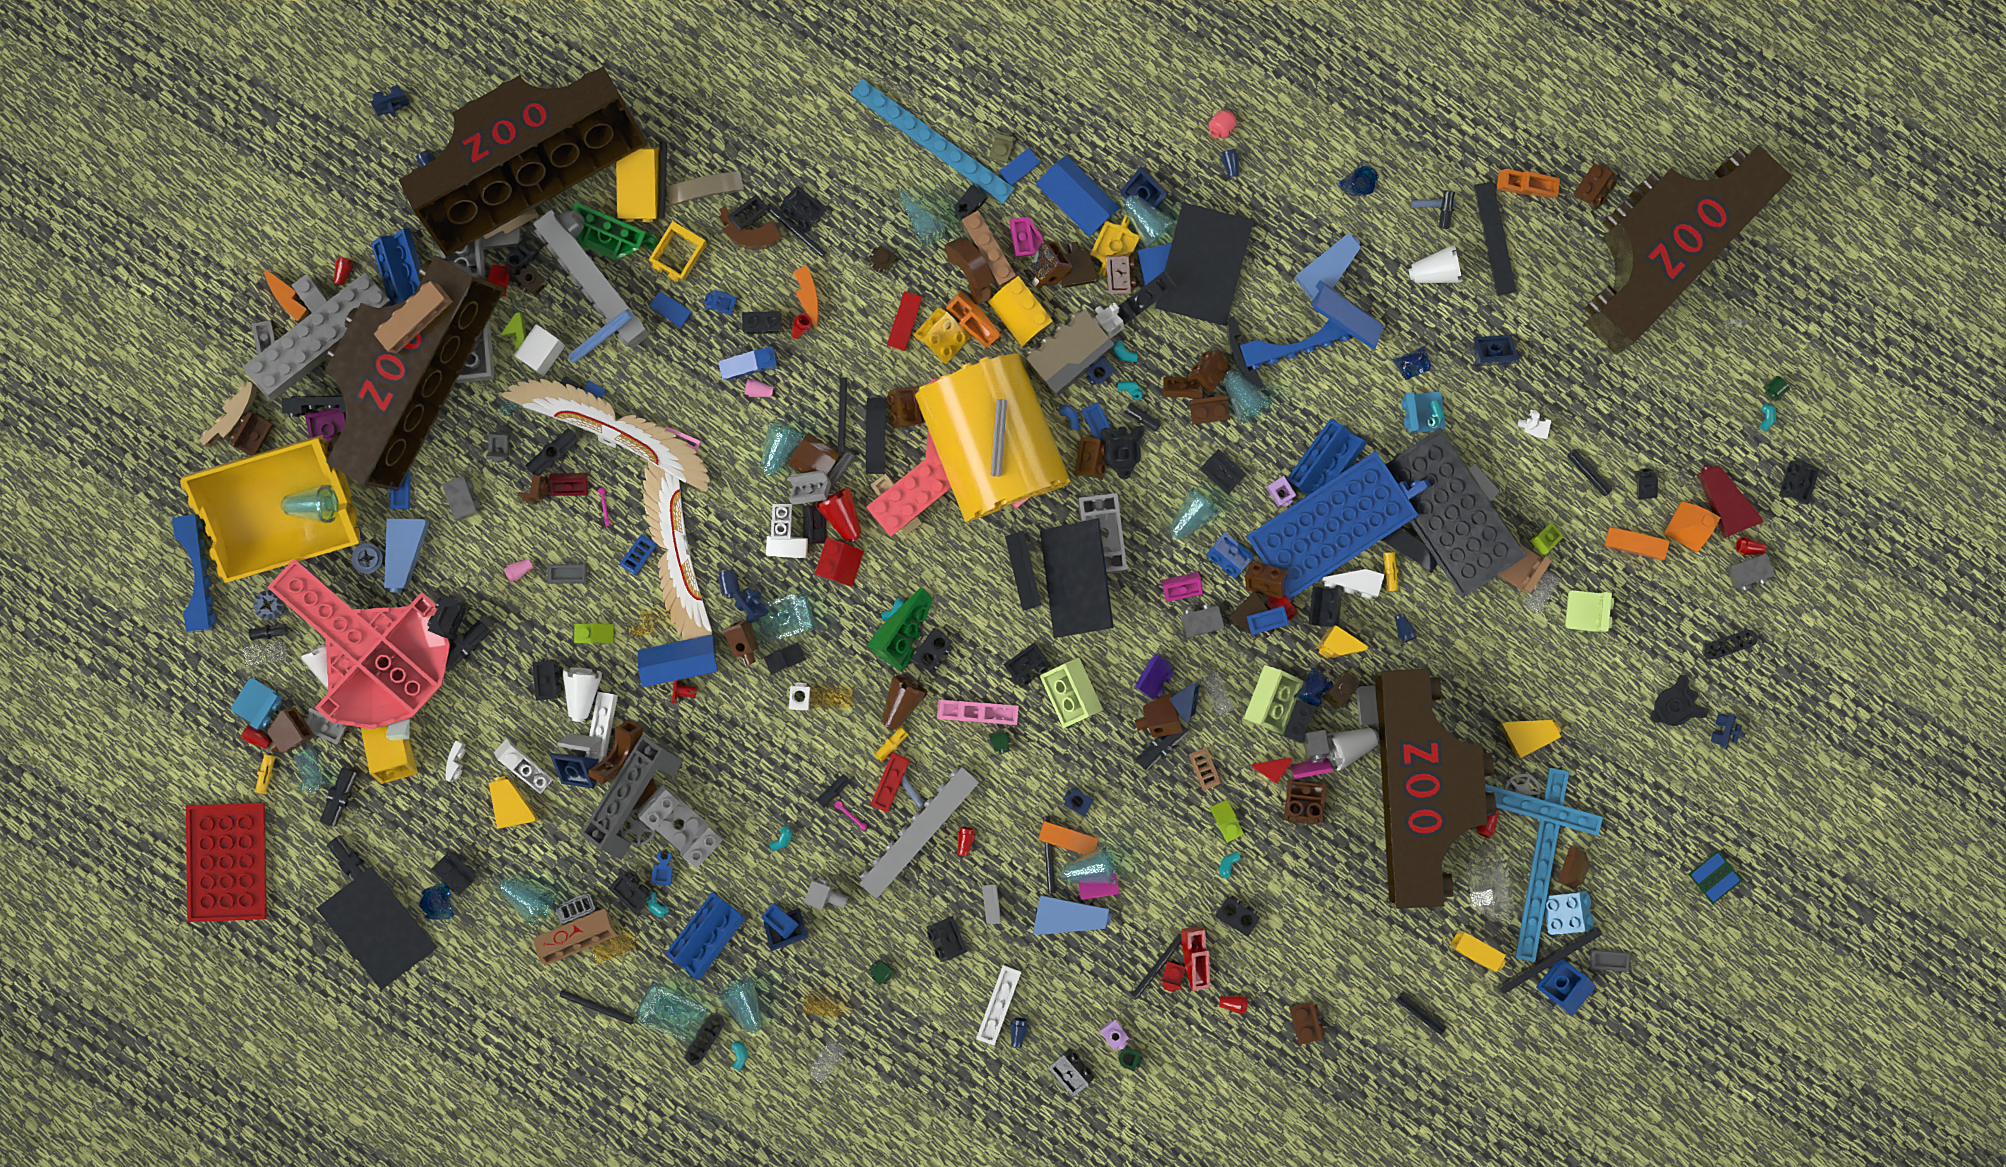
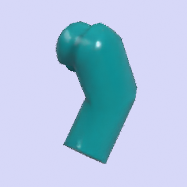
M1118 382V391H1128L1134 400L1142 398L1143 390L1136 382Z
M1439 400L1429 403L1433 412L1428 418L1427 424L1431 428L1438 427L1444 417Z
M1765 403L1762 406V412L1765 413L1766 418L1759 426L1765 433L1768 432L1776 421V408L1773 404L1770 405L1769 403Z
M902 598L896 599L891 610L881 612L882 620L887 621L905 601Z
M783 826L780 829L779 839L769 843L772 852L787 847L790 844L793 833L789 826Z
M1237 851L1221 860L1219 873L1225 879L1230 878L1232 875V864L1241 860Z
M656 892L650 893L652 899L648 902L649 911L660 918L667 916L669 908L657 903Z
M735 1041L731 1048L735 1052L737 1059L732 1067L741 1071L748 1058V1052L742 1042Z

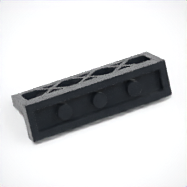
M1024 530L1019 531L1017 534L1005 536L1022 611L1041 607Z

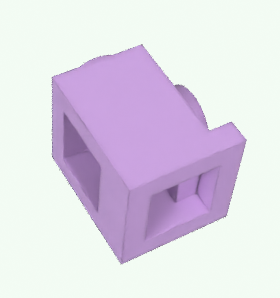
M1284 476L1266 487L1278 507L1283 505L1285 508L1294 502L1292 498L1296 494ZM1284 491L1285 496L1279 497L1278 492Z
M1115 1018L1099 1029L1113 1050L1115 1048L1121 1050L1128 1044L1126 1041L1129 1038ZM1113 1033L1119 1034L1117 1040L1112 1039Z

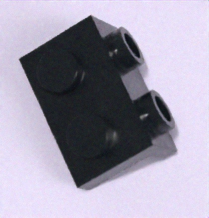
M554 659L532 662L536 701L559 699L560 694H562V684L558 682V675L561 674L560 664Z
M620 871L618 878L608 889L634 914H639L652 899V896L649 894L650 890L644 884L640 885L635 880L636 876L630 871Z

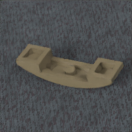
M739 171L690 179L668 186L666 190L669 204L673 206L687 203L689 200L743 191L744 187Z

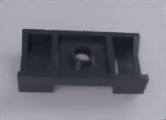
M343 395L291 396L290 398H281L282 413H288L289 417L305 416V412H310L311 409L324 408V405H327V408L340 407V412H346Z
M443 595L436 602L435 608L437 610L434 616L432 615L428 620L427 626L429 628L427 631L455 640L458 637L457 631L466 611L471 610L473 606Z

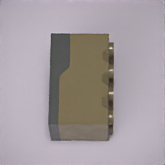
M1085 309L1082 312L1079 310L1070 317V323L1067 325L1062 323L1056 329L1053 337L1050 335L1045 337L1041 341L1040 348L1036 349L1034 347L1026 354V365L1054 398L1058 397L1082 377L1086 370L1099 359L1113 351L1115 344Z

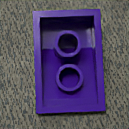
M1155 653L1133 689L1151 700H1154L1155 697L1159 698L1164 691L1162 688L1165 681L1169 682L1174 673L1171 671L1173 666Z

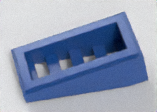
M641 534L619 565L637 576L657 544ZM643 541L651 547L647 549L640 543ZM637 547L646 552L644 556L636 551ZM635 554L636 556L641 558V560L637 561L631 556ZM630 560V561H632L633 563H635L637 566L634 568V567H632L631 565H629L627 562Z

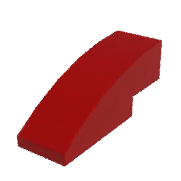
M1199 926L1181 929L1182 948L1190 988L1192 991L1209 989L1210 960L1209 950L1206 949L1205 930Z

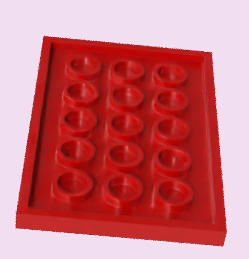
M265 803L186 806L187 922L267 919Z

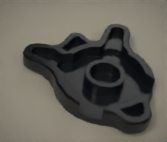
M1124 426L1119 427L1115 431L1107 427L1101 430V436L1105 440L1107 464L1121 479H1128L1135 465L1140 462V440L1145 432L1141 426L1135 427L1130 434L1127 433V428Z
M1680 675L1671 688L1665 689L1657 696L1650 718L1655 723L1661 722L1671 726H1678L1694 717L1706 718L1708 711L1706 708L1694 704V700L1698 698V693L1689 688L1688 677Z

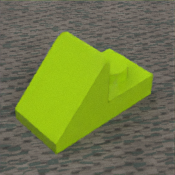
M520 312L515 313L501 333L503 338L517 337L514 338L516 349L521 346L527 337L523 315Z
M1551 522L1535 535L1530 542L1542 555H1545L1564 536Z
M575 624L574 643L614 644V624Z
M1227 799L1210 807L1226 843L1244 835L1236 819L1237 816Z

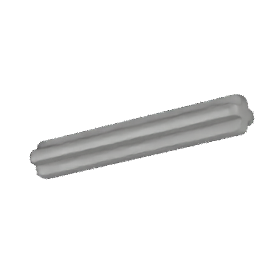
M999 399L996 402L991 476L1000 477L1002 471L1007 400Z

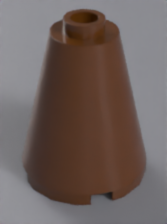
M898 674L896 676L893 675L882 716L883 725L890 730H894V728L899 729L926 697L927 689L920 684L918 686L912 683L913 680Z

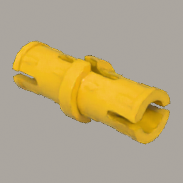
M1395 552L1383 553L1385 565L1383 574H1385L1386 591L1399 590L1397 573L1399 572L1396 568Z
M899 727L889 739H885V743L874 755L883 763L893 751L898 749L897 746L909 734Z
M264 754L261 768L257 772L259 776L254 790L261 794H267L270 778L273 777L272 769L276 759L274 755Z

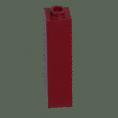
M1711 464L1701 468L1702 473L1697 474L1712 512L1721 517L1718 526L1723 538L1764 522L1762 517L1720 466L1713 468Z

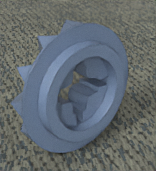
M370 543L361 544L353 551L352 564L360 573L371 574L378 571L382 565L383 555L377 546ZM366 551L369 556L375 557L370 560L369 565L365 561H360L366 557Z
M267 589L261 591L255 597L253 607L255 614L261 619L274 620L282 614L285 604L271 590ZM265 599L269 602L274 601L271 604V610L269 608L262 609L266 605Z

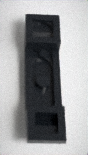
M1166 271L1162 272L1118 305L1119 312L1117 315L1123 320L1125 325L1176 287L1175 283Z
M1232 316L1228 322L1227 335L1233 361L1248 383L1257 390L1262 389L1263 384L1257 370L1248 371L1235 338L1239 337L1241 332L1235 317Z
M867 398L866 474H885L886 398Z
M1399 528L1380 540L1430 573L1433 572L1438 564L1426 545Z

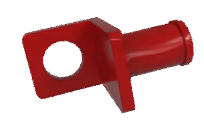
M680 680L674 681L671 703L676 704L679 696L696 699L697 694L689 693V691L697 692V686L680 685Z

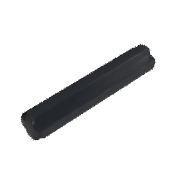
M1576 449L1567 455L1603 496H1607L1612 491V488Z
M1400 993L1397 996L1396 1001L1435 1032L1439 1035L1445 1032L1446 1026L1408 996L1404 993Z

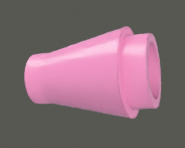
M753 378L752 380L747 379L744 394L749 395V397L771 398L773 386Z
M527 558L506 565L507 567L503 570L510 582H517L533 568V565Z

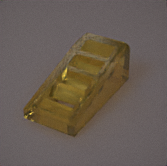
M812 688V707L851 708V689ZM818 692H822V704L818 703ZM826 692H830V704H826ZM834 693H838L837 704H834ZM842 693H845V704H841Z
M809 996L804 997V1013L841 1017L843 1014L841 1009Z

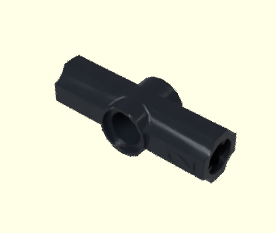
M567 428L555 440L545 445L543 450L525 466L533 475L540 476L552 464L558 462L580 440L570 428ZM556 448V456L550 458L548 456L549 450Z
M480 620L451 643L452 646L449 649L446 664L448 672L463 658L465 659L471 655L470 652H474L477 645L491 633Z
M1181 724L1182 733L1156 737L1149 744L1150 746L1139 754L1135 760L1147 771L1160 758H1164L1175 748L1174 746L1189 732Z
M345 767L341 768L335 785L328 792L327 804L320 818L322 823L333 827L337 826L343 809L349 803L347 802L348 798L351 799V790L358 776L356 771Z
M341 835L326 845L337 859L341 870L353 880L367 870L363 859H359V854L349 847Z

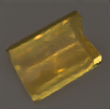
M641 609L643 625L629 627L630 636L638 637L653 634L650 612L648 610Z

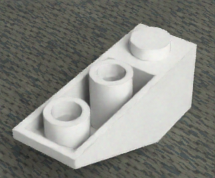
M1363 569L1323 577L1321 582L1325 583V587H1341L1345 593L1354 594V592L1361 593V597L1372 600L1373 597L1376 598L1379 595L1384 574Z
M507 738L494 752L498 761L539 794L553 781L546 772Z

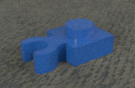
M658 851L657 859L659 865L653 864L651 884L671 886L673 866H668V862L672 859V852H668L667 859H662V851Z

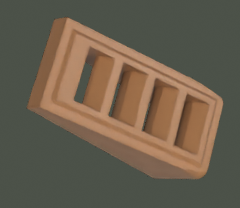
M1207 748L1188 754L1202 790L1221 784ZM1205 754V759L1195 761L1194 758ZM1208 762L1209 765L1199 769L1197 766ZM1211 769V773L1201 776V772ZM1212 776L1214 777V780L1204 783L1203 781Z

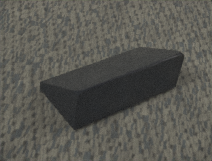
M815 505L803 506V538H808V544H825L826 518Z

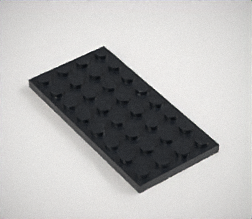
M1438 428L1386 464L1397 484L1401 481H1406L1410 489L1412 488L1411 484L1418 479H1421V481L1427 479L1431 484L1429 488L1413 499H1408L1418 514L1410 522L1461 598H1464L1527 556L1441 428Z

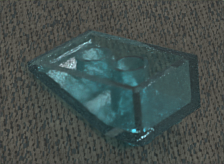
M902 188L898 189L899 199L922 249L943 240V233L945 231L941 219H936L931 211Z
M807 593L793 594L764 603L763 605L769 610L768 614L760 617L757 622L751 623L758 646L816 630Z
M652 981L635 1013V1017L641 1024L690 1044L708 1009L684 995Z

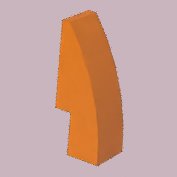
M1504 169L1499 171L1497 190L1557 198L1560 178L1529 171L1519 172Z
M807 265L793 272L801 287L795 293L806 314L811 318L814 328L818 327L819 320L818 297L812 276Z
M268 270L264 271L267 283L280 305L298 322L308 317L311 311L297 302L299 298L297 292Z
M961 290L948 302L946 309L960 320L959 324L987 348L1000 336V333L989 318Z
M1609 527L1604 546L1662 561L1666 558L1670 541Z
M1046 821L1043 822L1038 840L1091 857L1094 855L1099 840L1098 838Z

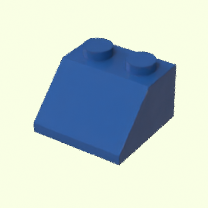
M1562 959L1553 965L1536 988L1570 1016H1573L1596 986L1588 977Z

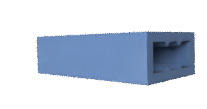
M1348 233L1295 276V281L1311 300L1319 292L1316 285L1320 280L1331 288L1335 286L1360 250V241L1356 236H1351Z
M387 519L384 588L390 589V592L402 593V589H408L429 527L428 520Z
M1040 895L1033 934L1041 935L1105 929L1106 924L1110 925L1112 914L1109 913L1108 908Z

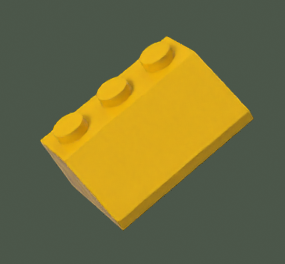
M1019 276L1006 284L988 301L1021 347L1025 346L1053 324L1052 319Z
M1335 625L1327 630L1316 648L1319 649L1318 653L1328 659L1330 657L1335 658L1367 650L1368 646Z

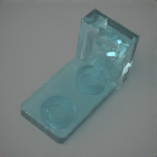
M307 749L293 756L303 780L299 784L301 791L312 793L319 790V786L326 784L312 749Z

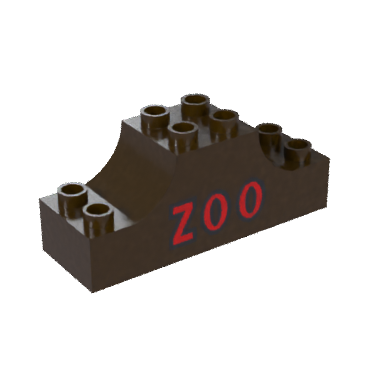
M604 66L593 72L586 73L581 79L560 88L535 87L525 82L519 75L510 81L501 83L494 90L476 100L467 102L463 107L452 112L454 130L445 149L435 160L422 167L415 168L410 174L399 179V182L413 211L447 257L648 145Z
M1757 145L1749 153L1740 147L1716 169L1714 174L1718 179L1695 180L1679 174L1672 168L1661 177L1654 170L1630 193L1629 197L1635 204L1627 198L1603 222L1609 229L1602 240L1610 249L1614 259L1615 282L1613 288L1608 285L1584 308L1591 316L1583 325L1615 355H1618L1634 344L1793 177L1760 145Z
M435 255L433 260L426 261L421 267L418 275L421 283L416 292L411 296L416 295L423 284L432 281L439 284L453 302L397 354L388 352L374 333L382 323L387 322L392 317V314L397 309H401L406 304L407 299L389 307L377 308L360 303L359 307L353 308L345 319L347 330L342 340L334 343L327 353L329 364L325 372L335 380L341 389L346 407V421L343 431L336 433L328 444V452L331 454L326 463L362 485L399 491L505 288L466 266Z
M1430 668L1380 671L1375 676L1389 905L1396 909L1444 907V897H1453L1452 874L1442 872V862L1449 847L1462 833L1476 826L1487 825V816L1496 815L1495 793L1485 792L1484 778L1494 774L1492 753H1483L1482 745L1468 744L1456 739L1439 723L1432 710V701L1441 700V682L1439 676L1430 677Z

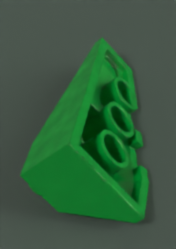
M919 588L875 632L867 645L877 657L899 671L903 672L915 650L911 648L914 639H919L921 633L918 632L920 622L926 620L933 600L923 588Z

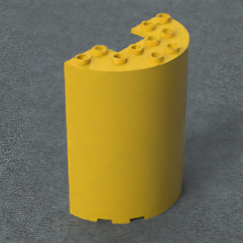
M1020 354L999 355L993 359H990L988 356L980 359L979 363L972 365V363L965 364L957 372L945 374L930 385L926 384L919 387V392L915 394V397L965 523L997 512L1007 505L1026 498L1037 497L1071 484ZM999 399L1007 400L1002 471L1000 477L991 476L996 402Z
M322 435L187 474L181 478L180 484L182 489L187 491L190 508H194L195 513H198L200 518L204 519L206 533L213 540L209 553L211 559L216 561L218 566L217 573L220 578H223L224 583L288 565L293 559L302 561L359 544L360 531L359 528H355L357 527L356 521H358L355 506L350 504L352 503V494L346 475L326 463L331 453L328 452L329 441L326 438L323 439Z

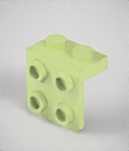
M1569 591L1565 621L1566 628L1607 632L1612 626V617H1610V609H1613L1614 598H1611L1612 593Z

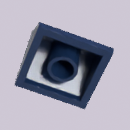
M1142 166L1120 191L1145 218L1151 215L1168 196V192Z
M1512 335L1473 337L1476 367L1509 365L1519 360Z
M1201 679L1195 680L1169 699L1185 722H1190L1195 718Z
M559 753L550 754L561 784L594 789L596 780L589 776V769L597 765L599 759Z
M800 908L786 913L799 924L787 939L782 937L766 921H763L771 951L809 937Z

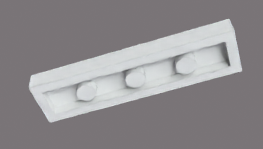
M597 692L589 735L602 739L601 749L599 753L586 751L585 756L599 759V763L607 756L618 695Z
M1005 965L1002 966L976 1039L995 1045L1021 971Z

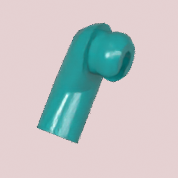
M1121 340L1114 342L1113 351L1120 360L1137 362V352H1128L1124 342Z

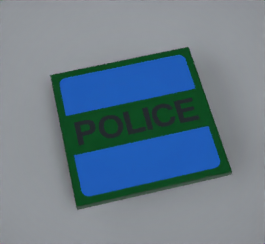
M1718 850L1688 874L1712 905L1743 881Z

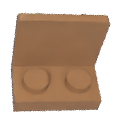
M1520 544L1527 556L1498 576L1525 594H1529L1552 560L1546 556L1541 558Z

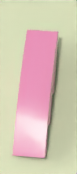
M938 700L937 719L1017 725L1018 706Z

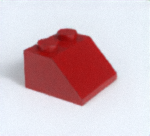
M826 538L815 575L853 587L864 551Z

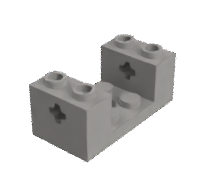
M1117 493L1079 498L1080 520L1087 521L1099 518L1101 529H1106L1109 533L1106 539H1102L1107 574L1126 572L1127 564Z
M664 784L637 811V815L643 823L666 838L681 852L682 857L696 869L723 841L716 829ZM676 819H682L684 821V824L681 828H675L673 826V822Z

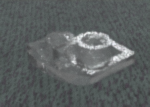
M1545 571L1523 605L1540 614L1561 579Z
M285 641L243 647L245 667L287 660Z
M1219 672L1201 679L1217 717L1235 710Z
M830 1038L808 1071V1075L824 1085L834 1071L836 1064L846 1052V1048Z

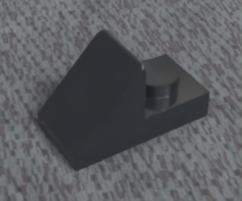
M799 642L781 650H776L765 656L764 660L770 674L773 675L805 661L806 658Z

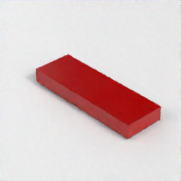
M904 291L887 346L905 352L922 301L921 296Z
M892 752L870 804L871 806L887 813L889 812L911 759Z

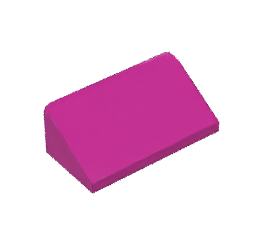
M1198 572L1161 580L1166 602L1203 594L1201 577Z
M1328 758L1324 759V762L1312 764V761L1291 764L1292 777L1294 779L1329 773L1333 770Z
M1116 874L1078 880L1081 900L1119 894Z

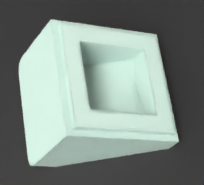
M410 720L389 724L386 737L390 741L409 739Z

